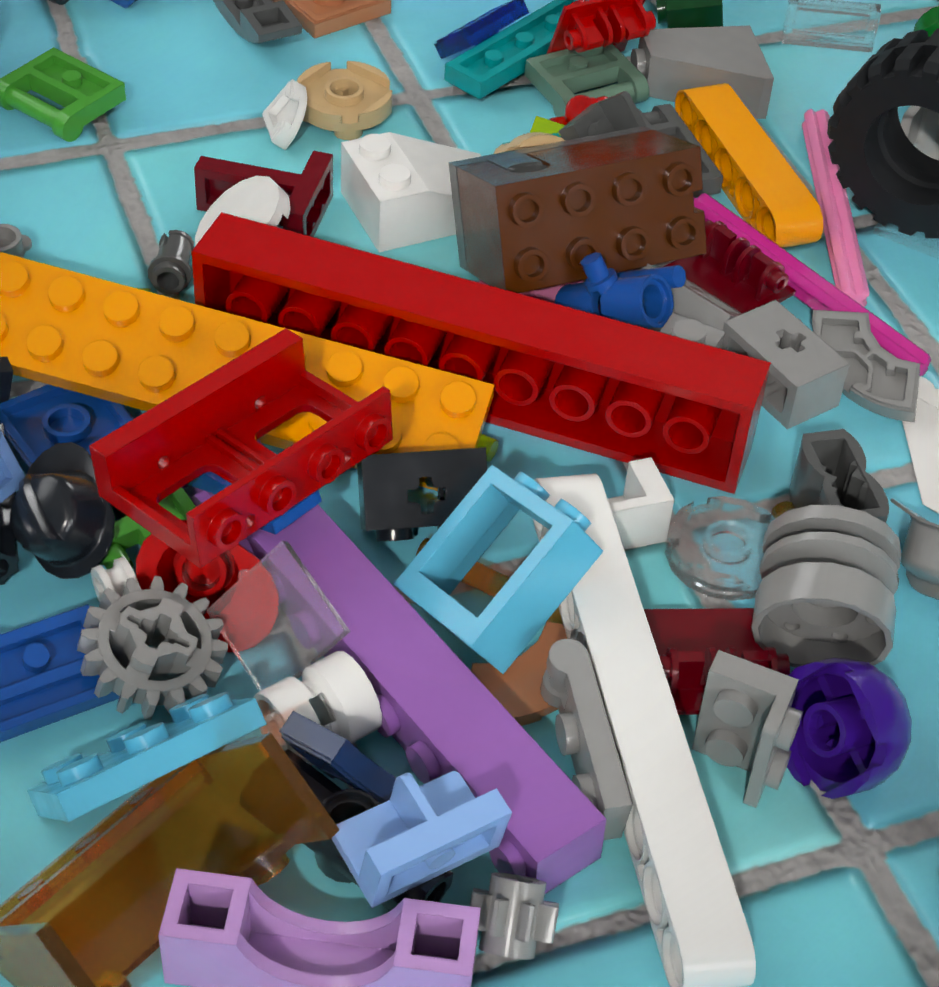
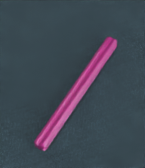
M702 193L698 198H694V207L704 211L705 222L708 220L723 222L727 225L728 229L737 234V238H746L750 242V246H757L769 258L784 265L785 273L789 276L787 284L796 290L795 295H793L812 310L869 313L870 330L879 345L898 359L919 363L920 376L925 375L931 362V357L926 351L710 195Z

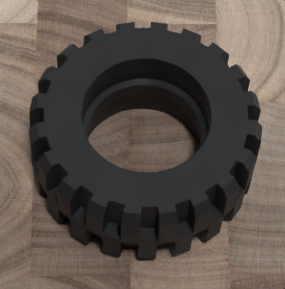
M936 29L930 37L927 31L917 30L908 32L903 39L894 38L884 44L876 54H873L838 95L833 105L834 114L828 121L827 134L829 139H833L828 149L832 164H838L840 167L836 173L837 178L843 189L847 187L851 189L854 193L852 201L861 210L867 207L876 214L873 218L875 221L884 226L892 223L899 227L898 232L915 236L919 231L925 233V238H939V161L925 155L909 141L898 117V107L919 106L939 113V29Z

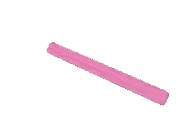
M809 109L804 113L805 121L802 123V129L817 201L823 216V230L835 286L865 307L867 305L866 298L869 296L870 291L846 188L843 189L836 175L840 167L838 164H832L828 146L833 141V139H829L827 134L830 116L824 109L817 112Z

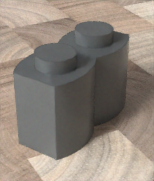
M844 429L803 434L789 488V498L793 509L808 505H840L865 511L886 523L889 514V502L881 485L870 474L865 472L866 457L864 451L850 433Z

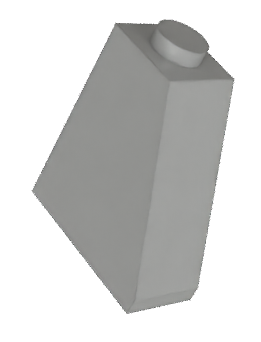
M750 25L650 30L648 36L639 39L638 48L632 49L631 63L647 79L649 97L675 102L676 94L679 90L728 83L755 119H766L774 77Z

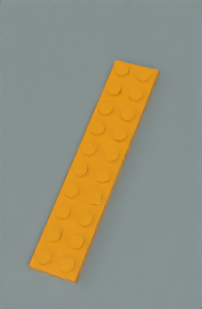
M0 252V357H8L13 369V375L143 411L150 410L285 329ZM290 330L303 338L306 371L359 402L383 386L390 390L393 440L372 454L477 448L494 396V384ZM302 412L260 437L259 440L267 445L287 449L327 423V421L311 412ZM425 477L419 478L420 487L438 491L437 488L426 486Z

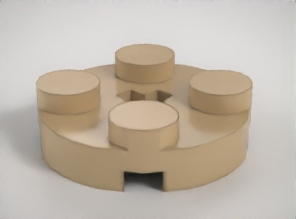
M347 61V69L331 70V62L320 63L305 70L297 79V82L305 86L307 90V107L303 121L324 130L334 131V135L339 139H358L362 136L363 130L379 125L392 113L390 80L384 72L369 64Z

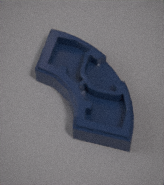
M292 711L279 731L284 741L331 779L337 778L353 789L361 790L371 795L379 805L390 800L396 779L395 776L373 762L346 738Z

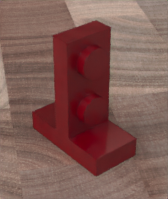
M313 151L302 174L200 156L194 167L197 210L207 212L209 207L226 190L242 180L254 176H268L289 196L291 208L289 217L287 219L282 215L278 225L283 226L285 230L314 237L333 197V154Z

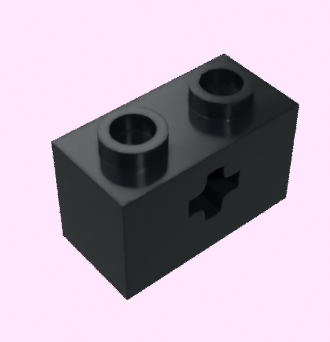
M486 447L369 455L357 463L361 529L365 531L376 530L377 541L414 539L413 528L437 526L438 530L487 471ZM425 477L426 486L438 489V499L429 500L426 506L427 511L421 512L419 503L408 501V490L417 489L420 483L419 478Z

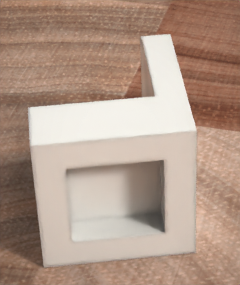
M652 457L629 461L623 496L608 498L624 550L666 542L674 504V498Z

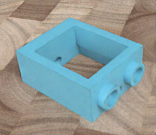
M491 465L393 585L494 668L504 674L603 553V550L585 533L591 522L575 507L563 499H560L553 507L546 502L550 494L531 477L520 471L512 479ZM522 510L549 529V531L477 618L449 595L516 513Z

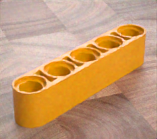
M728 83L679 90L675 98V110L723 175L721 188L743 220L782 248L819 241L823 233V216L819 204Z

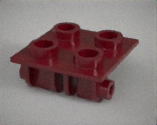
M708 220L705 222L706 254L678 259L663 266H682L686 273V279L742 314L774 300L781 303L795 295L796 292L795 289L787 284L789 276L785 273L784 265L769 258L757 246H750V242L746 238H737V234L728 229L727 225L721 221L712 222Z
M754 608L644 609L678 715L700 714L708 672L718 650L785 675L790 674V661L787 653H777L774 647H765L763 650L755 642L751 628Z

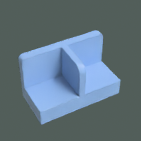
M456 771L449 772L421 786H418L413 776L407 772L396 777L390 800L336 824L333 827L331 839L371 908L499 847L512 811L497 788L475 798L460 773Z

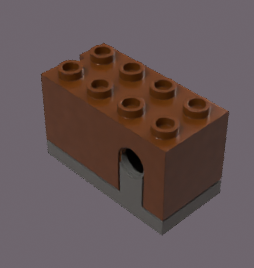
M645 126L448 163L460 267L490 286L515 293H523L587 279V276L580 261L587 255L595 252L601 253L607 268H613L616 273L645 267L647 263L655 265L707 253L704 211L694 207L693 197L694 191L703 190L701 147Z

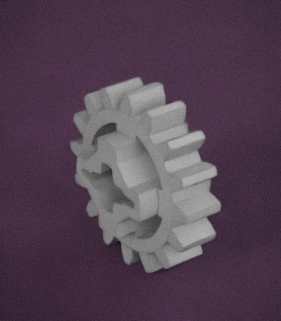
M154 576L150 589L142 590L134 578H129L126 581L122 596L116 591L107 588L103 591L99 607H89L83 627L86 629L81 630L77 645V651L86 654L84 655L80 671L82 676H100L94 691L98 698L106 696L112 691L119 695L116 711L123 714L131 706L132 702L141 704L144 719L151 720L156 706L164 705L170 714L169 710L185 702V699L189 700L205 694L208 687L216 686L223 670L220 664H222L228 650V643L217 640L224 623L219 618L207 620L204 618L210 603L206 597L194 603L185 599L188 591L187 584L181 583L172 593L164 591L162 577Z

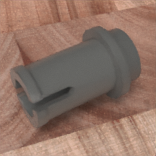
M170 230L168 233L169 237L165 233L161 236L158 255L151 261L148 267V278L154 288L163 294L172 295L184 290L192 278L189 262L192 255L191 251L194 249V242L187 233L180 230Z

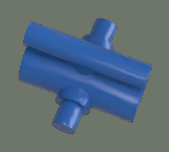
M595 252L587 255L580 261L587 276L586 281L583 283L567 284L560 288L554 303L647 329L662 328L673 312L674 304L671 288L684 286L686 273L680 265L616 273L613 268H607L601 253Z

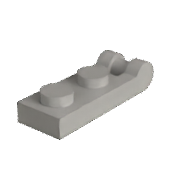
M561 639L556 641L549 650L546 662L547 670L543 675L540 686L541 695L545 702L559 710L555 720L556 738L561 754L563 756L571 755L576 773L572 777V782L606 818L604 840L621 838L633 804L590 655L586 647L579 641Z

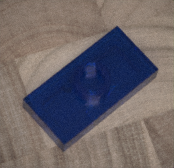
M511 0L489 10L438 39L434 45L440 58H446L487 40L499 33L500 29L528 14L529 10L524 0Z

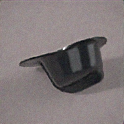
M72 442L58 443L41 453L30 466L26 476L19 482V490L14 497L10 511V524L14 537L25 550L34 554L46 572L61 579L80 578L90 573L91 568L98 566L108 554L114 539L115 515L112 505L98 494L91 456L85 448Z

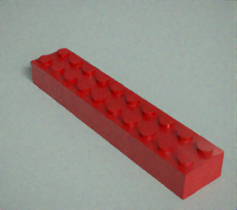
M223 212L219 214L191 251L196 305L494 384V396L485 421L487 423L625 463L652 457L660 473L732 494L736 492L752 449L771 362Z

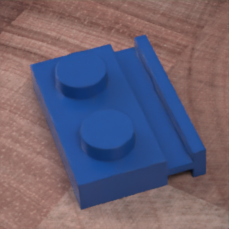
M89 604L0 634V742L119 699V695L113 691L106 696L98 698L94 691L100 676H82L80 671L84 655L86 654L77 651V645L81 630L86 629L83 627Z

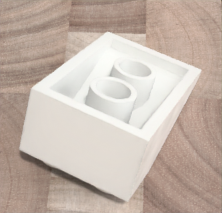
M392 132L368 134L362 138L341 142V193L378 252L456 235L448 163L481 157V154Z

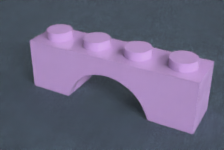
M176 868L158 935L164 983L190 987H472L481 908L403 898L394 909L372 919L349 922L329 921L308 917L281 906L263 893L252 878Z

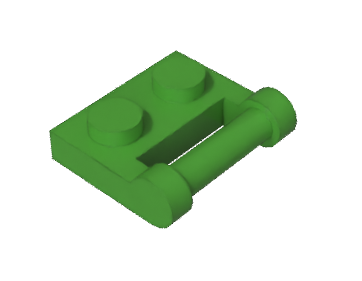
M54 47L0 78V107L6 110L17 109L51 127L57 137L67 142L75 141L82 133L83 127L126 100L124 82ZM32 90L65 108L60 110L27 92Z

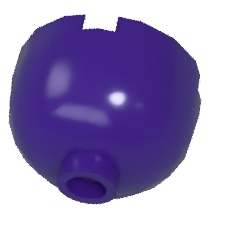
M830 658L796 667L788 675L799 679L791 707L803 711L798 730L790 748L792 752L787 765L790 773L799 783L807 786L810 785L812 780L821 791L826 792L821 796L835 799L871 790L885 782L898 770L911 743L912 719L906 698L893 679L868 662L850 658Z

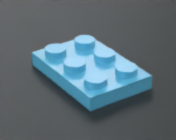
M223 692L209 698L208 694L205 693L171 708L169 712L173 721L164 724V722L150 727H147L146 723H141L111 736L106 740L110 751L100 756L93 754L83 758L82 754L79 753L46 767L41 771L45 782L27 790L38 816L70 822L267 725L256 698L231 700L228 692Z

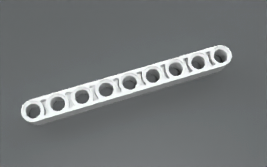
M596 473L536 478L534 481L550 494L546 502L554 507L560 499H563L580 511L591 522L585 533L603 550V553L558 608L567 639H574L582 643L590 655L633 804L624 828V834L669 986H751L756 975V958L751 934L602 481ZM533 519L540 542L549 529Z

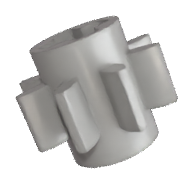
M495 872L491 873L489 891L473 888L470 906L481 908L478 930L482 931L479 949L497 956L531 960L535 957L537 941L553 944L559 903L544 901L547 883L531 877Z

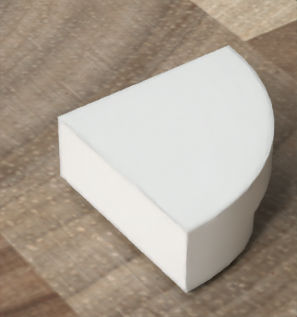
M293 79L286 84L262 113L272 143L284 150L289 147L297 135L307 107L306 87Z

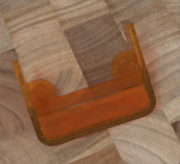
M272 733L226 744L145 784L0 905V974L14 987H131V983L126 976L160 947L158 935L176 868L252 878L257 886L275 877L288 865L290 858L286 852L295 844L329 840L340 829Z

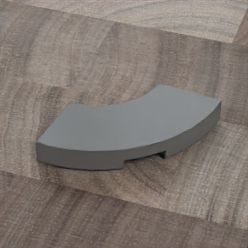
M813 310V332L850 364L842 393L859 406L873 413L900 421L915 422L920 364L898 359L883 349L870 330L869 313Z

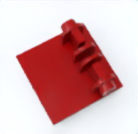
M577 0L563 7L547 54L564 49H574L576 52L582 53L602 46H610L611 44L620 52H623L628 40L646 37L650 30L655 29V16L652 11H645L643 7L645 0Z

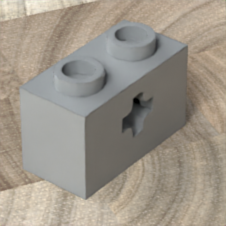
M777 300L724 321L723 331L725 336L722 349L771 362L761 406L786 429L839 406L850 364Z

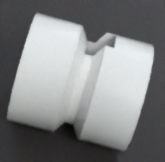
M336 651L305 667L302 672V681L295 677H286L256 693L253 697L256 698L267 725L259 729L272 754L276 750L283 752L289 749L311 766L313 764L281 738L282 734L279 731L292 711L335 732L351 743L378 730L382 725V712L379 700L370 680L354 658L344 651Z

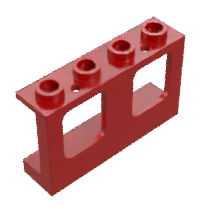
M285 328L89 445L98 494L193 564L202 568L392 441L390 390L383 386L357 402L306 371L303 338ZM302 412H311L327 421V423L279 454L274 453L257 442L260 437ZM206 472H218L234 482L187 512V524L159 505L162 499Z

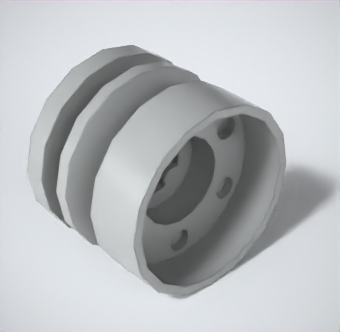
M808 505L788 510L772 520L764 535L762 548L764 556L760 562L759 569L762 581L756 591L751 626L755 642L763 650L765 647H774L777 653H787L790 666L795 668L830 658H850L868 662L873 666L885 660L893 647L896 618L894 594L898 589V569L901 562L899 537L887 523L871 514L840 505Z

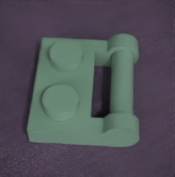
M613 44L578 53L574 49H564L526 59L525 76L553 105L556 117L565 116L568 101L577 95H586L594 98L601 96L611 97L627 91L634 104L646 101L649 97V85L645 76ZM618 82V84L607 86L608 84ZM592 88H599V89H595V90H591V91H587V92H583V93H579V94L574 95V93H577V92H580V91H584V90H588V89H592Z

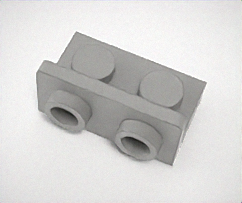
M718 650L708 672L692 750L708 755L713 761L721 765L736 766L751 772L743 803L756 808L765 786L778 790L792 752L790 748L803 715V711L791 707L799 679Z

